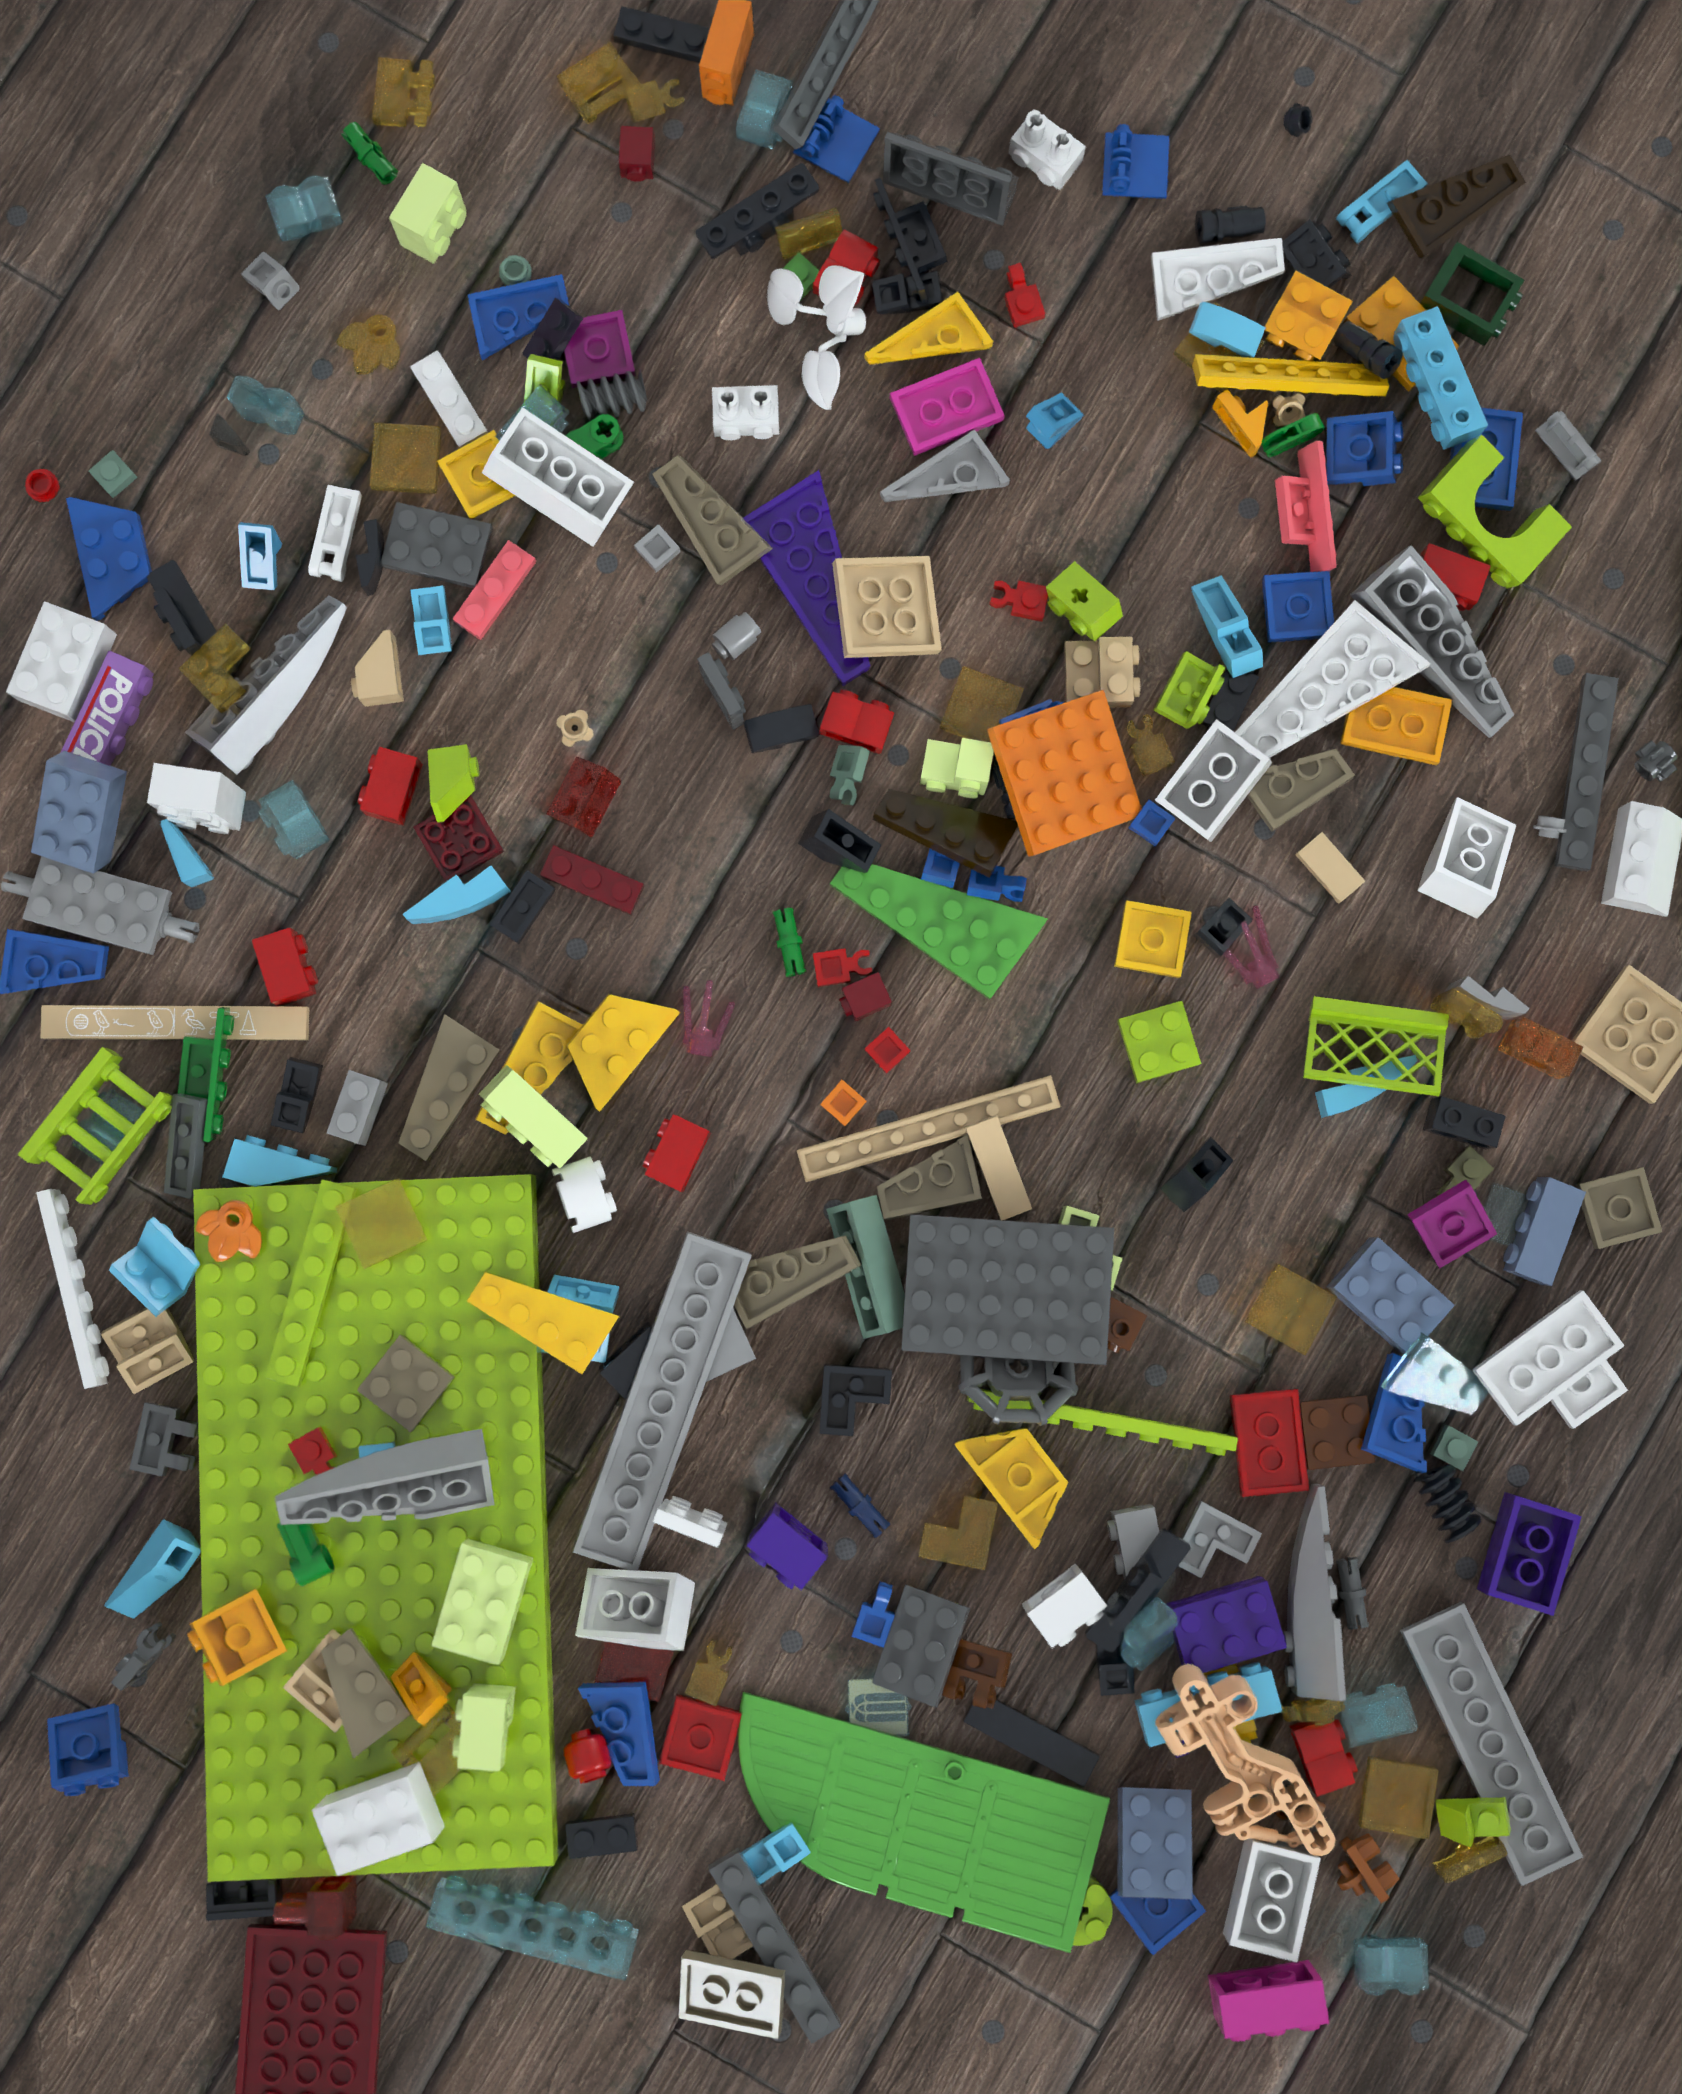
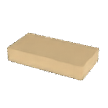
M1323 832L1295 854L1338 904L1365 882L1362 876Z

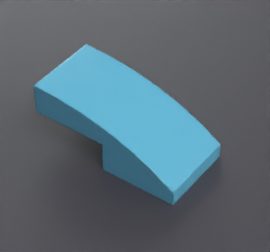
M1203 301L1199 304L1189 333L1213 347L1223 345L1242 357L1254 358L1265 327L1238 313Z
M445 586L410 590L415 622L413 623L418 655L452 651Z
M791 1822L759 1840L741 1853L758 1882L762 1884L780 1870L783 1873L809 1855L811 1851Z

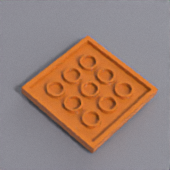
M1104 690L987 729L1028 857L1133 820L1142 808Z

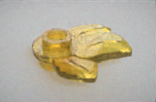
M373 315L366 323H351L341 332L336 342L338 346L354 351L353 366L358 375L373 372L380 363L387 369L392 370L400 359V347L395 341L396 326L385 315ZM380 328L386 329V332H385L384 335H382V336H376V335H375V333H376V331H377L378 329H380Z

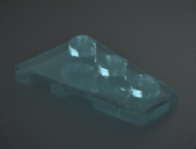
M1422 1332L1380 1386L1391 1393L1468 1414H1473L1489 1393L1476 1374Z

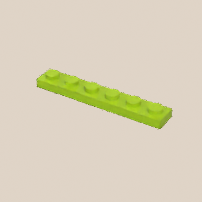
M324 1179L321 1180L265 1375L266 1379L296 1387L301 1386L357 1188Z

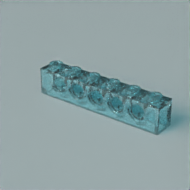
M448 1876L447 1879L441 1878L437 1884L425 1928L626 1981L639 1930L633 1928L630 1922L619 1919L613 1920V1923L599 1919L600 1916L590 1911H580V1914L567 1911L566 1906L556 1902H547L546 1905L533 1902V1897L522 1893H515L513 1896L500 1893L501 1890L492 1885L483 1884L480 1887L467 1884L468 1881L458 1876ZM470 1901L473 1903L476 1913L465 1914L460 1908V1902ZM495 1910L505 1911L509 1916V1921L506 1923L497 1922L492 1912ZM531 1918L537 1919L542 1924L543 1929L538 1932L530 1931L525 1921ZM568 1927L575 1932L576 1938L570 1941L564 1940L560 1937L558 1930ZM596 1936H602L607 1939L609 1947L597 1949L592 1944L591 1939Z

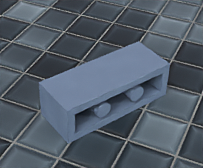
M1537 1177L1536 1181H1533L1528 1188L1526 1198L1529 1201L1526 1209L1517 1218L1515 1224L1517 1233L1513 1244L1511 1243L1505 1251L1503 1260L1506 1263L1503 1271L1539 1285L1552 1286L1586 1192L1550 1177Z

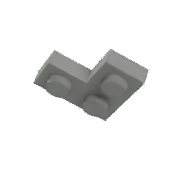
M1199 1501L1181 1536V1539L1189 1543L1191 1549L1178 1566L1202 1578L1216 1548L1247 1564L1262 1533Z

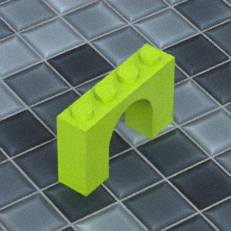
M1483 435L1469 440L1419 495L1418 499L1424 504L1423 508L1426 513L1433 518H1438L1446 526L1448 535L1454 540L1460 541L1469 550L1468 553L1472 559L1491 565L1489 571L1491 572L1492 579L1498 585L1508 589L1521 585L1572 526L1548 504L1535 509L1509 538L1497 537L1485 530L1475 512L1476 493L1482 482L1504 457Z

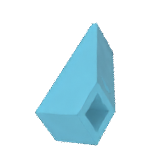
M246 1135L245 1141L234 1139L223 1178L253 1187L274 1186L333 1174L337 1172L338 1168L329 1166L330 1159L310 1154L308 1160L296 1156L297 1149L278 1144L277 1150L264 1147L266 1140Z
M163 1519L105 1603V1607L134 1619L181 1581L201 1553V1546L191 1531Z

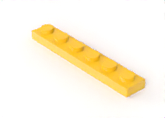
M1195 354L1192 364L1197 386L1208 388L1223 387L1240 390L1259 389L1273 392L1329 393L1332 395L1346 394L1364 397H1386L1389 389L1387 378L1381 379L1372 371L1367 370L1364 364Z

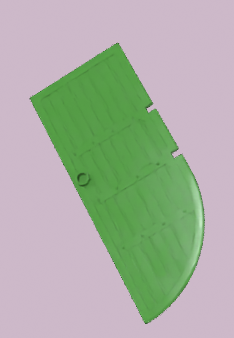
M743 1692L739 1710L742 1715L738 1727V1750L746 1787L760 1817L771 1833L791 1822L793 1823L811 1851L809 1855L800 1860L802 1864L833 1882L876 1896L878 1886L881 1884L889 1887L886 1899L950 1918L954 1915L955 1907L965 1909L962 1918L963 1922L1064 1952H1071L1110 1802L1109 1797Z

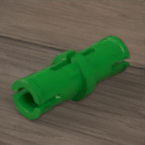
M358 122L348 124L343 129L342 137L356 151L358 160L362 165H367L382 185H388L394 181L398 170L384 156L378 142L372 141Z
M784 908L786 922H784L781 910L773 912L779 940L776 943L777 948L782 951L786 977L796 976L793 962H795L798 975L807 973L800 947L803 941L802 937L798 936L793 908Z

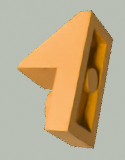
M1226 389L1216 397L1212 408L1250 458L1255 456L1262 444L1268 401H1265L1246 414V408L1242 400L1236 395L1233 396Z
M415 1652L390 1677L414 1719L424 1726L449 1701L447 1695L452 1690L450 1685Z

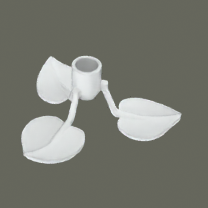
M837 265L826 268L819 283V296L824 306L823 309L803 306L799 303L803 295V286L794 272L787 269H776L770 275L771 280L768 283L767 293L768 308L772 318L778 324L787 325L794 321L796 310L827 316V327L830 332L836 335L833 339L820 345L818 352H807L802 365V380L808 395L821 408L831 410L832 400L839 385L840 366L836 356L826 350L838 342H845L846 335H859L864 331L866 326L865 314L860 308H853L858 297L865 274Z

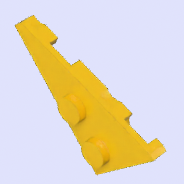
M956 292L867 351L864 358L871 365L989 349L993 346V340L959 292Z

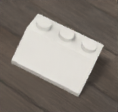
M1630 801L1618 808L1601 904L1665 917L1668 916L1682 839V818L1664 807Z

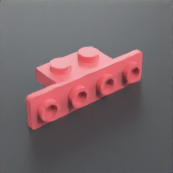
M1314 441L1298 450L1300 477L1281 476L1275 480L1282 543L1308 545L1311 572L1335 569L1337 562L1324 447L1322 441Z

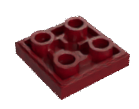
M471 795L444 822H437L435 815L413 827L445 882L455 875L459 878L504 852Z

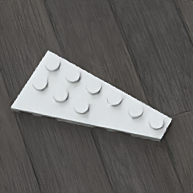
M1354 600L1235 733L1270 758L1430 667L1431 663Z

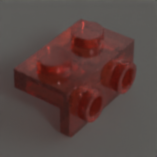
M576 756L546 814L554 820L574 827L583 834L592 837L621 784V779L605 767Z

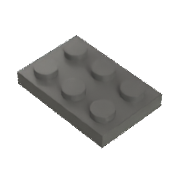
M396 502L380 564L383 568L475 588L480 580L493 527L491 523Z
M905 1585L872 1683L932 1707H938L970 1608L913 1586Z

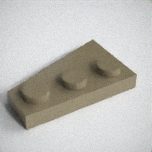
M1337 749L1299 758L1294 762L1270 766L1249 792L1247 798L1272 832L1353 779L1355 774Z

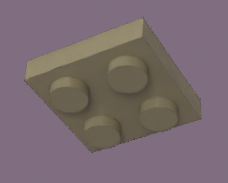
M1644 1167L1576 1184V1188L1586 1192L1581 1205L1594 1249H1601L1662 1232Z
M399 1335L357 1391L409 1432H412L455 1376L403 1335Z

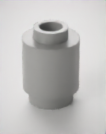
M744 612L740 616L735 615L712 635L715 640L712 646L723 659L729 657L734 660L757 641L756 637L761 633V630L755 621Z

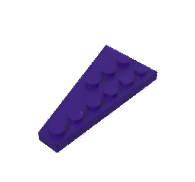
M818 470L743 518L773 548L759 558L842 686L868 671L870 669V662L868 657L844 658L832 564L836 558H842Z

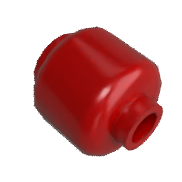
M590 1729L571 1734L572 1741L563 1748L569 1776L572 1779H579L580 1784L605 1777V1770L611 1766V1757L605 1737L602 1734H592Z

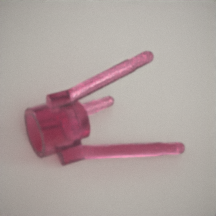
M1254 905L1252 910L1265 955L1262 956L1248 924L1242 922L1241 927L1255 957V960L1247 964L1250 970H1247L1230 950L1227 949L1224 956L1239 971L1246 984L1253 982L1255 988L1258 989L1278 979L1280 976L1276 970L1279 967L1273 957L1259 907Z
M712 980L706 982L699 1028L694 1027L693 1033L689 986L683 987L685 1028L683 1044L687 1045L686 1053L712 1057L713 1049L719 1050L721 1038L735 1007L734 1002L728 1004L714 1037H712L713 1030L706 1029L712 996Z

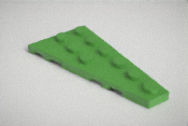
M871 864L867 873L841 867L830 882V886L989 1000L1048 920L1035 914L980 897L968 896L967 893Z

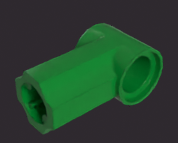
M312 1523L276 1524L291 1557L289 1559L290 1569L301 1587L335 1571L331 1554L323 1543L320 1544Z

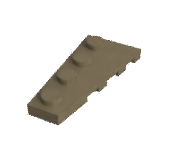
M677 455L652 474L716 584L723 585L773 549L683 457Z

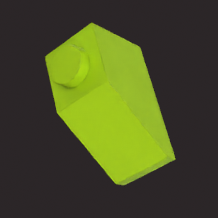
M467 744L428 750L430 804L437 822H444L475 791L474 777L479 776V765L477 757H471Z

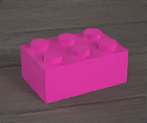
M1309 1960L1208 1975L1214 2018L1225 2039L1230 2038V2040L1237 2042L1246 2041L1251 2038V2035L1265 2033L1267 2036H1280L1286 2032L1285 2030L1299 2028L1302 2031H1314L1319 2029L1320 2025L1329 2023L1323 1980Z

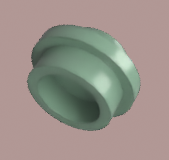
M512 255L505 258L501 263L499 275L502 282L509 286L530 281L532 270L525 258Z

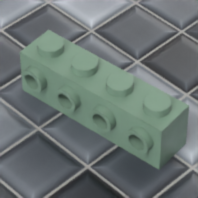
M877 1195L826 1209L834 1238L846 1235L861 1263V1266L845 1274L863 1339L903 1328L905 1293Z

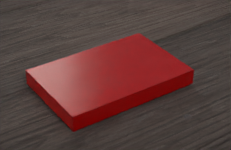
M1298 1389L1230 1395L1234 1436L1238 1438L1236 1459L1240 1496L1248 1497L1309 1491Z

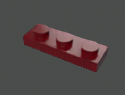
M554 845L540 873L542 878L629 915H632L644 888V884Z

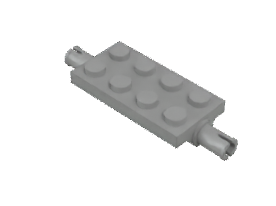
M42 856L35 878L7 871L3 878L16 884L4 881L1 883L2 891L29 897L22 918L26 921L154 955L157 942L161 937L171 936L194 943L197 935H193V933L186 932L185 930L199 932V923L172 917V914L169 912L172 892L169 890L100 871L93 874Z

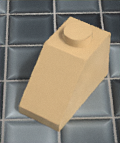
M383 630L355 666L356 677L351 678L352 692L354 697H358L365 707L404 702L397 642L391 630Z

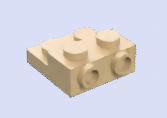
M1099 637L1098 641L1095 642L1065 641L1066 702L1104 690L1109 708L1132 706L1134 697L1140 696V678L1133 677V665L1139 664V646L1132 645V637Z

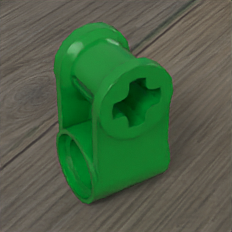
M609 414L599 415L579 429L565 435L601 460L621 448L624 442V435L618 421ZM608 430L612 435L607 438L603 432Z

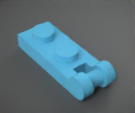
M1406 160L1346 207L1337 216L1336 220L1342 227L1346 225L1352 232L1350 237L1356 243H1359L1371 231L1393 215L1387 202L1422 189L1428 183L1410 162ZM1360 212L1367 218L1363 223L1356 217Z

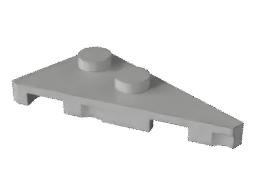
M974 429L880 491V496L884 502L999 488L1007 486L1010 479Z

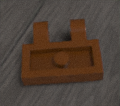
M960 1638L942 1696L951 1699H963L966 1689L965 1677L978 1681L972 1705L984 1709L987 1707L993 1709L996 1701L995 1686L1005 1687L1013 1653Z

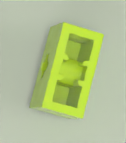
M1075 561L1046 586L1049 597L1048 605L1051 610L1059 617L1064 615L1070 620V625L1080 636L1086 634L1094 642L1123 617L1120 600Z

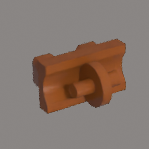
M1367 1833L1356 1838L1354 1841H1351L1348 1837L1339 1842L1355 1867L1351 1869L1346 1861L1338 1864V1868L1343 1874L1337 1880L1339 1888L1343 1891L1352 1888L1355 1894L1360 1896L1365 1892L1364 1887L1360 1883L1364 1879L1380 1903L1389 1899L1390 1897L1386 1891L1400 1879L1387 1861L1373 1870L1366 1863L1381 1852L1373 1838Z

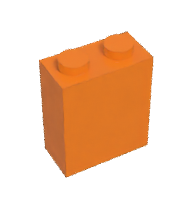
M718 0L699 64L702 97L713 104L723 105L725 103L734 105L754 37L752 2Z

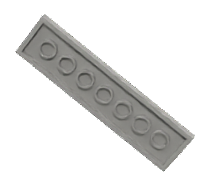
M1459 1602L1401 1629L1402 1636L1478 1798H1506L1511 1828L1510 1836L1496 1837L1517 1882L1524 1886L1583 1858L1465 1604Z

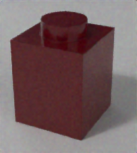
M621 126L618 162L621 178H627L634 182L653 179L655 158L653 127Z
M879 972L842 988L844 997L839 998L846 1017L852 1015L855 1022L892 1005Z

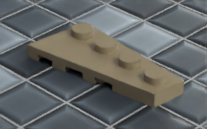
M444 1014L398 1143L428 1162L501 1053V1050Z
M846 1235L751 1260L734 1306L745 1328H752L861 1266V1263Z

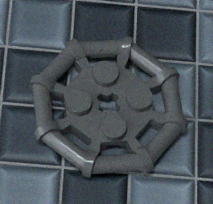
M960 1355L961 1384L958 1387L961 1394L969 1396L993 1419L992 1423L999 1425V1422L1038 1423L1039 1426L1048 1423V1418L1070 1397L1076 1396L1078 1392V1386L1075 1384L1074 1363L1061 1362V1376L1053 1375V1361L976 1356L983 1358L984 1373L974 1376V1356ZM1014 1360H1020L1022 1366H1027V1370H1023L1022 1373H1015L1009 1366L1013 1365ZM986 1384L990 1386L992 1393L1001 1397L998 1405L980 1387ZM1048 1386L1056 1389L1057 1391L1042 1404L1039 1396ZM1009 1401H1029L1031 1409L1006 1408Z

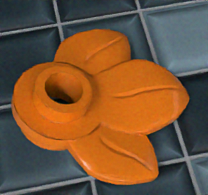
M231 1200L223 1204L218 1210H207L197 1221L195 1230L202 1235L209 1236L208 1251L216 1262L230 1259L236 1254L237 1250L255 1259L261 1249V1232L252 1223V1211L243 1201ZM229 1214L237 1215L239 1222L231 1220Z

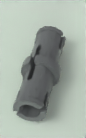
M1347 1557L1349 1572L1347 1561L1344 1558L1337 1559L1336 1564L1338 1565L1342 1588L1339 1590V1597L1344 1600L1347 1629H1358L1356 1614L1358 1625L1361 1629L1369 1627L1363 1598L1366 1596V1589L1361 1586L1358 1557Z

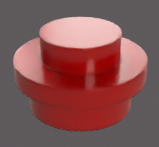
M38 469L29 473L26 478L25 488L28 495L35 501L47 502L57 495L59 481L51 471Z

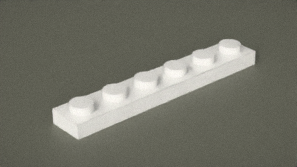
M47 1189L36 1192L84 1389L108 1384L106 1378L109 1375L108 1363L105 1357H101L98 1346L101 1343V1334L98 1326L93 1324L90 1313L93 1310L92 1298L89 1292H85L82 1281L85 1278V1269L82 1261L77 1259L74 1248L77 1245L76 1233L71 1226L69 1227L66 1216L69 1213L68 1201L65 1195L61 1194L60 1190Z

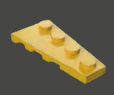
M537 1001L503 1067L505 1065L509 1066L541 1095L555 1081V1078L572 1062L573 1059L566 1045L582 1027V1024ZM481 1106L475 1119L506 1135L509 1131L505 1127L509 1122L504 1117L498 1122Z
M488 1272L484 1273L467 1300L476 1308L580 1374L584 1373L619 1318L618 1315Z

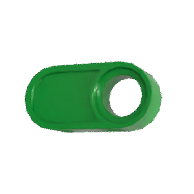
M1313 413L1267 435L1262 439L1261 446L1267 458H1271L1313 439L1325 430V426L1318 413Z

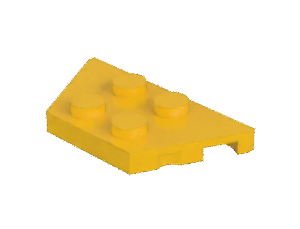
M608 994L566 1046L589 1093L594 1108L599 1112L679 1015L680 1012L677 1009Z
M1021 1428L960 1440L954 1443L1024 1537L1036 1549L1041 1542L1040 1539L1048 1522L1052 1519L1056 1505L1062 1497L1068 1481L1029 1430Z

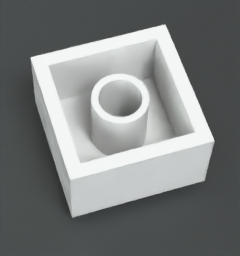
M1076 1563L1022 1603L1027 1615L1052 1648L1057 1644L1062 1647L1069 1643L1077 1635L1075 1633L1076 1629L1084 1623L1087 1626L1094 1624L1104 1615L1102 1610L1107 1607Z

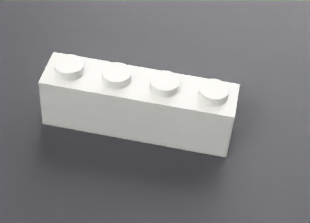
M523 407L491 453L482 471V474L593 547L634 483Z

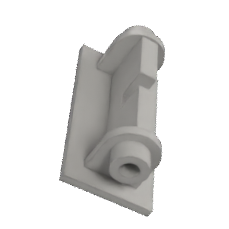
M1562 411L1555 412L1547 419L1548 421L1535 430L1575 481L1601 462L1596 452L1593 451Z

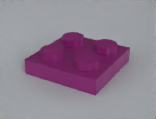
M618 310L583 317L582 322L564 350L572 389L578 388L577 381L581 383L582 387L587 386L588 379L592 378L595 384L600 383L601 376H605L607 381H613L615 373L619 375L620 379L626 377V371H631L632 375L636 376L623 311Z
M1466 1179L1407 1214L1439 1269L1497 1235L1477 1195Z

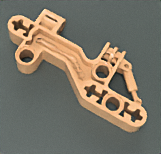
M1193 1664L1180 1666L1173 1674L1172 1681L1181 1701L1163 1711L1156 1718L1155 1725L1173 1755H1183L1206 1744L1223 1775L1227 1779L1232 1780L1209 1795L1203 1804V1808L1210 1814L1217 1832L1223 1836L1235 1833L1240 1840L1249 1838L1274 1844L1277 1841L1287 1842L1291 1848L1304 1844L1306 1850L1315 1856H1323L1332 1851L1335 1846L1334 1834L1291 1759L1241 1740L1234 1729V1726L1253 1716L1258 1707L1257 1698L1248 1681L1240 1675H1231L1210 1686L1204 1674L1197 1666ZM1195 1686L1199 1693L1193 1696L1190 1687ZM1244 1694L1240 1699L1233 1700L1237 1695ZM1289 1779L1291 1785L1285 1787L1283 1781ZM1254 1794H1259L1254 1798H1250ZM1278 1810H1282L1288 1816L1295 1830L1287 1835L1278 1834L1277 1829L1252 1824ZM1315 1825L1317 1831L1312 1833L1309 1828Z

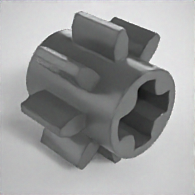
M1651 740L1635 753L1639 758L1634 764L1635 769L1647 781H1652L1656 778L1661 782L1677 770L1672 764L1677 760V755L1673 748L1663 741L1655 745Z

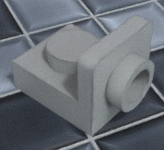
M264 251L241 273L245 280L261 292L277 310H280L300 289V286L287 270Z

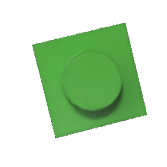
M799 252L783 268L794 272L800 279L803 286L802 300L812 290L814 280L820 270Z

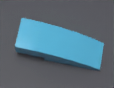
M1222 575L1192 586L1193 596L1207 630L1232 678L1263 667L1262 648L1249 629L1247 615Z
M489 866L466 884L455 875L403 913V915L412 924L450 920L484 908L502 898L511 890L496 870Z
M1416 1055L1399 1058V1061L1409 1070L1417 1062ZM1391 1061L1378 1069L1382 1076L1388 1080H1395L1402 1075ZM1364 1066L1349 1070L1352 1075L1360 1076L1368 1069ZM1346 1084L1315 1092L1321 1118L1368 1102L1387 1089Z

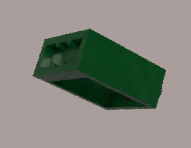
M1456 242L1420 304L1425 310L1438 306L1446 325L1485 346L1491 336L1497 339L1505 327L1507 320L1503 319V316L1507 309L1513 312L1521 300L1523 294L1519 292V289L1524 279L1463 244ZM1457 266L1507 293L1490 322L1441 296Z

